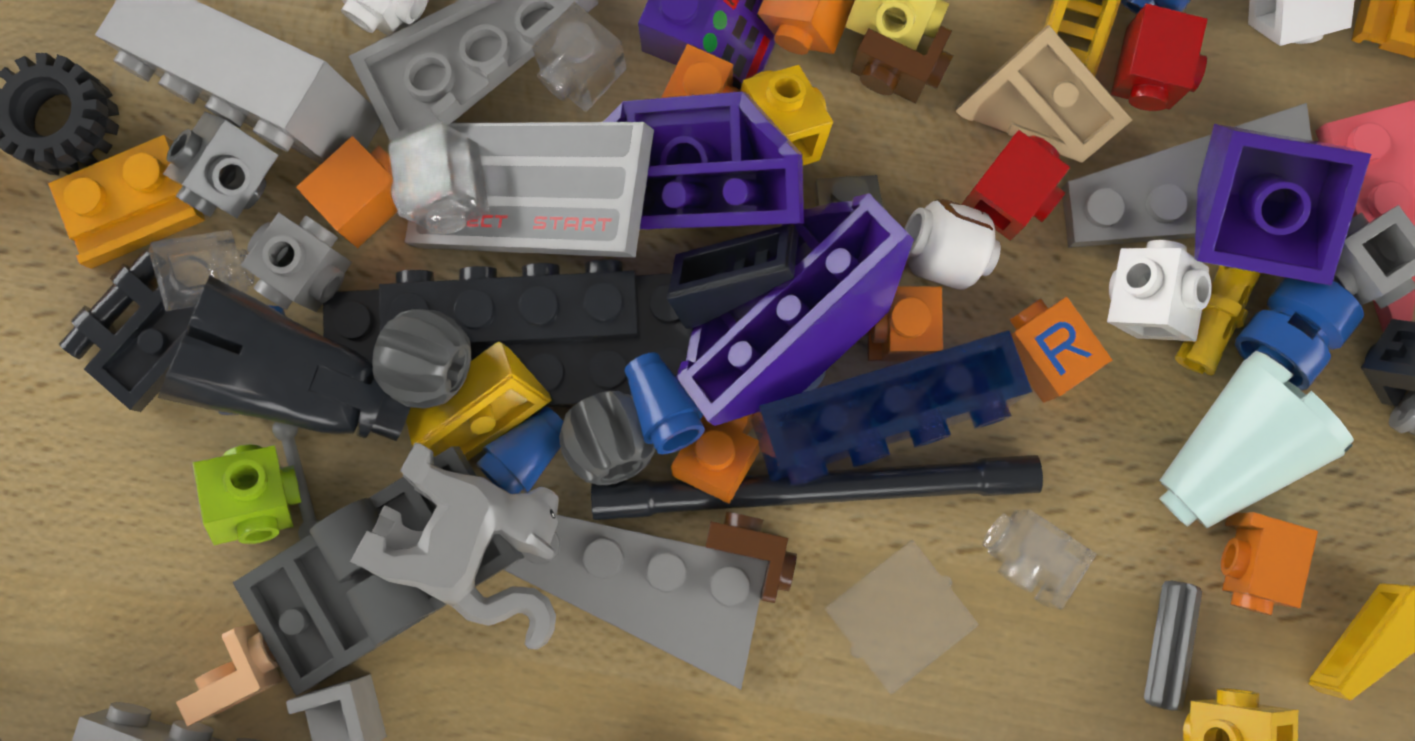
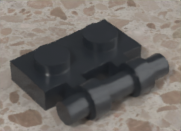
M147 249L130 266L122 264L110 277L114 284L92 308L82 307L71 319L74 327L59 342L63 350L77 359H81L94 344L101 350L86 365L84 370L129 410L142 412L160 392L200 298V294L182 278L172 273L155 289L151 281L161 272L166 264ZM135 301L140 307L116 331L112 324Z

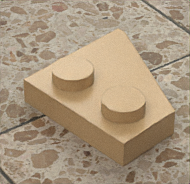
M1049 25L1042 29L955 108L962 118L972 122L974 120L1004 131L1012 137L1018 130L1027 136L1041 137L1052 144L1060 155L1082 163L1132 121L1131 117Z

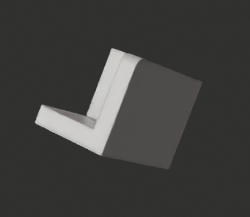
M371 674L317 689L286 701L289 714L305 710L312 741H381L387 737Z

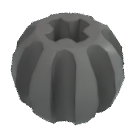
M411 309L399 313L393 320L387 322L376 341L373 352L374 378L385 393L407 407L430 408L445 404L458 393L466 380L471 362L470 339L454 319L440 311Z
M620 391L602 392L581 400L566 413L559 435L562 455L574 474L585 482L596 485L616 484L635 476L650 463L655 452L653 443L648 444L644 442L632 396L623 394Z

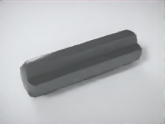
M1172 580L1165 581L1162 585L1144 693L1145 702L1151 706L1170 711H1181L1185 705L1202 598L1201 588L1196 585Z

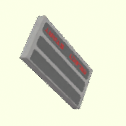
M645 122L451 123L420 148L405 243L423 249L636 257L654 129Z

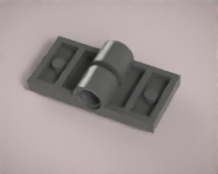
M452 446L434 457V465L446 471L477 476L460 446ZM404 477L373 496L355 501L325 517L309 530L310 535L233 582L296 696L307 692L448 605L417 587L388 582L350 562L366 531H373L384 505L401 513L405 527L415 531H423L436 509V505L415 491L414 487ZM500 534L493 535L485 550L475 578V587L524 558L522 553L516 550Z

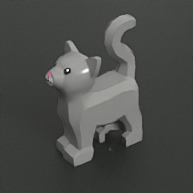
M415 443L400 471L403 473V477L414 487L415 491L436 505L434 513L423 531H415L403 525L400 512L384 505L373 531H366L350 562L388 582L417 587L450 605L466 620L490 626L504 621L517 613H523L528 616L530 621L525 645L528 649L538 650L548 643L555 630L556 613L549 598L536 588L516 586L507 588L487 598L482 596L475 588V578L485 550L494 534H500L519 552L531 553L545 559H551L556 552L550 544L558 525L557 509L559 497L552 490L541 486L528 493L510 494L484 477L446 471L434 465L432 450L422 444Z

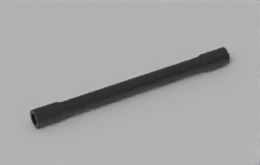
M1038 455L981 458L974 462L749 475L744 477L729 504L681 480L652 481L650 479H632L610 485L591 483V506L593 520L650 517L656 513L963 494H979L981 496L1032 494L1042 491L1043 471Z

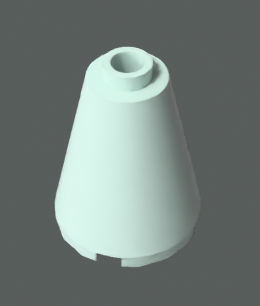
M1255 351L1242 362L1159 480L1168 490L1159 498L1160 501L1186 527L1190 526L1195 520H1198L1204 527L1209 528L1344 456L1345 452L1353 446L1351 444L1354 441L1352 435L1331 409L1314 392L1310 391L1306 395L1288 380L1293 374L1263 353Z

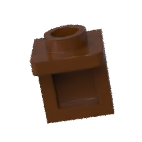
M941 25L927 54L923 55L868 28L857 50L851 73L860 76L862 84L878 94L889 96L894 93L916 104L925 85L937 90L954 56L943 50L952 30Z
M726 512L723 524L711 521L705 545L706 548L768 561L760 597L762 601L775 603L778 590L790 591L797 553L786 551L788 538L761 532L764 519Z

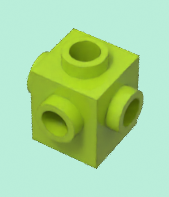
M252 444L241 445L227 450L221 457L192 462L203 525L213 545L236 540L243 544L261 543L275 538L279 534V530L294 527L289 505L302 503L294 465L281 467L275 445L263 448Z

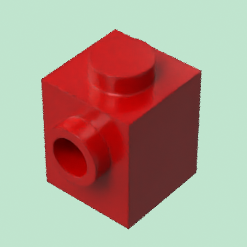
M1146 3L1126 27L1110 95L1128 99L1131 106L1140 110L1161 111L1164 109L1170 110L1188 92H1195L1203 79L1207 66V56L1200 54L1208 19Z
M1018 130L962 202V205L988 214L995 225V230L1011 241L1028 224L1032 217H1035L1042 223L1054 210L1066 193L1057 184L1070 167L1059 159V152L1048 141L1034 135L1027 136Z

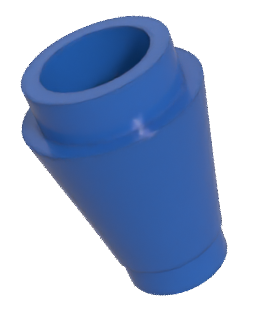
M652 352L641 355L625 367L624 372L628 378V384L645 443H653L658 454H670L691 445L702 436L705 431L701 422L702 412L669 367L663 363L658 353Z
M545 406L538 414L532 415L483 447L486 454L476 463L477 467L493 484L508 493L517 494L522 490L528 493L561 448L559 435L564 421L552 409Z

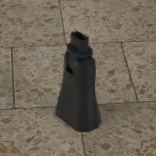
M209 276L203 288L186 333L183 335L158 395L159 399L208 410L260 418L320 433L336 435L354 434L358 426L356 434L359 437L367 438L369 433L372 432L394 441L398 440L411 408L394 400L382 390L374 378L373 365L356 351L314 332L258 299L212 276Z

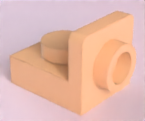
M255 624L235 627L222 634V639L232 662L221 665L197 677L194 681L199 690L176 702L186 726L212 718L282 682L277 670L279 665Z

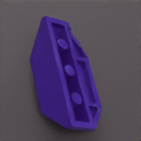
M741 91L623 101L603 121L645 122L654 129L640 230L804 223L802 153L748 93Z
M870 193L856 196L853 198V201L834 202L805 209L804 223L794 224L799 233L794 278L703 325L693 328L686 361L681 362L676 378L709 423L714 426L794 401L889 312L914 239ZM777 255L769 259L768 262L776 260Z

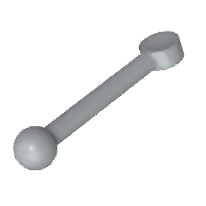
M275 422L272 426V432L278 440L282 441L288 466L294 465L302 500V503L298 504L303 519L298 535L300 540L311 534L309 530L320 520H317L315 517L294 438L298 432V427Z

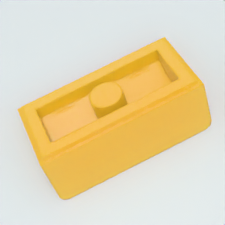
M497 342L470 362L466 380L456 395L447 403L430 408L411 407L406 423L412 446L415 443L422 444L433 451L434 457L452 446H460L467 460H470L484 450L483 447L516 427L552 400L549 392L511 349L503 343Z

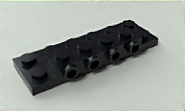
M611 259L586 262L585 273L560 274V266L558 264L532 263L522 266V276L497 278L496 268L487 266L459 269V280L434 281V272L403 270L396 272V283L379 284V289L336 291L331 299L323 303V336L356 351L372 365L376 341L388 321L393 320L399 313L411 309L440 311L454 319L469 337L471 361L497 342H501L511 349L549 392L552 401L545 405L549 408L575 406L581 400L602 392L620 391L623 394L632 396L624 369L632 360L647 353H658L663 363L676 376L681 362L686 361L693 328H684L667 300L671 274L636 275L635 270L623 271L622 261Z

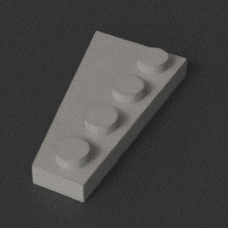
M1307 103L1235 126L1242 129L1312 140ZM1211 135L1068 181L1061 188L1066 192L1063 196L1068 248L1195 238L1197 187Z

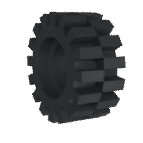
M36 53V63L26 56L14 60L20 70L16 74L6 67L0 71V77L6 81L3 88H0V148L4 152L38 171L40 169L47 174L59 176L60 170L68 175L78 171V161L87 167L99 162L92 154L96 148L106 154L109 152L113 145L105 141L103 137L105 133L118 134L119 125L108 117L119 115L117 104L108 99L113 96L105 85L99 82V79L67 57L57 54L55 59L48 53ZM56 95L68 96L72 107L65 125L52 135H39L35 130V119L40 107Z

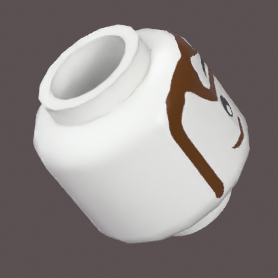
M937 199L925 208H917L905 226V230L914 239L908 255V265L912 273L918 277L954 289L964 290L975 284L982 275L988 276L994 270L999 260L1001 245L999 241L995 240V225L985 212L951 200Z

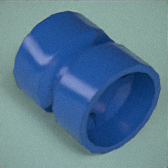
M1285 277L1268 298L1267 306L1269 310H1262L1254 315L1235 339V347L1244 360L1255 351L1269 356L1293 374L1288 380L1301 391L1306 390L1331 359L1329 350L1341 348L1362 322L1365 314L1356 298L1335 281L1332 282V285H1325Z

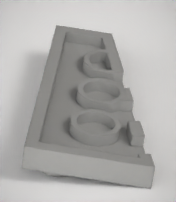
M458 0L350 55L349 58L394 150L404 162L597 6L598 1Z
M557 514L558 525L550 544L556 551L552 558L545 559L531 553H522L523 559L505 569V571L739 689L742 688L768 561Z

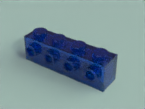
M1010 330L760 405L751 422L757 440H759V446L771 481L788 476L791 486H796L828 475L829 472L826 466L828 463L850 457L853 467H857L891 455L888 447L889 444L911 438L914 448L922 447L950 437L952 435L949 429L950 425L971 419L974 429H979L1012 417L1009 407L1032 393V389Z

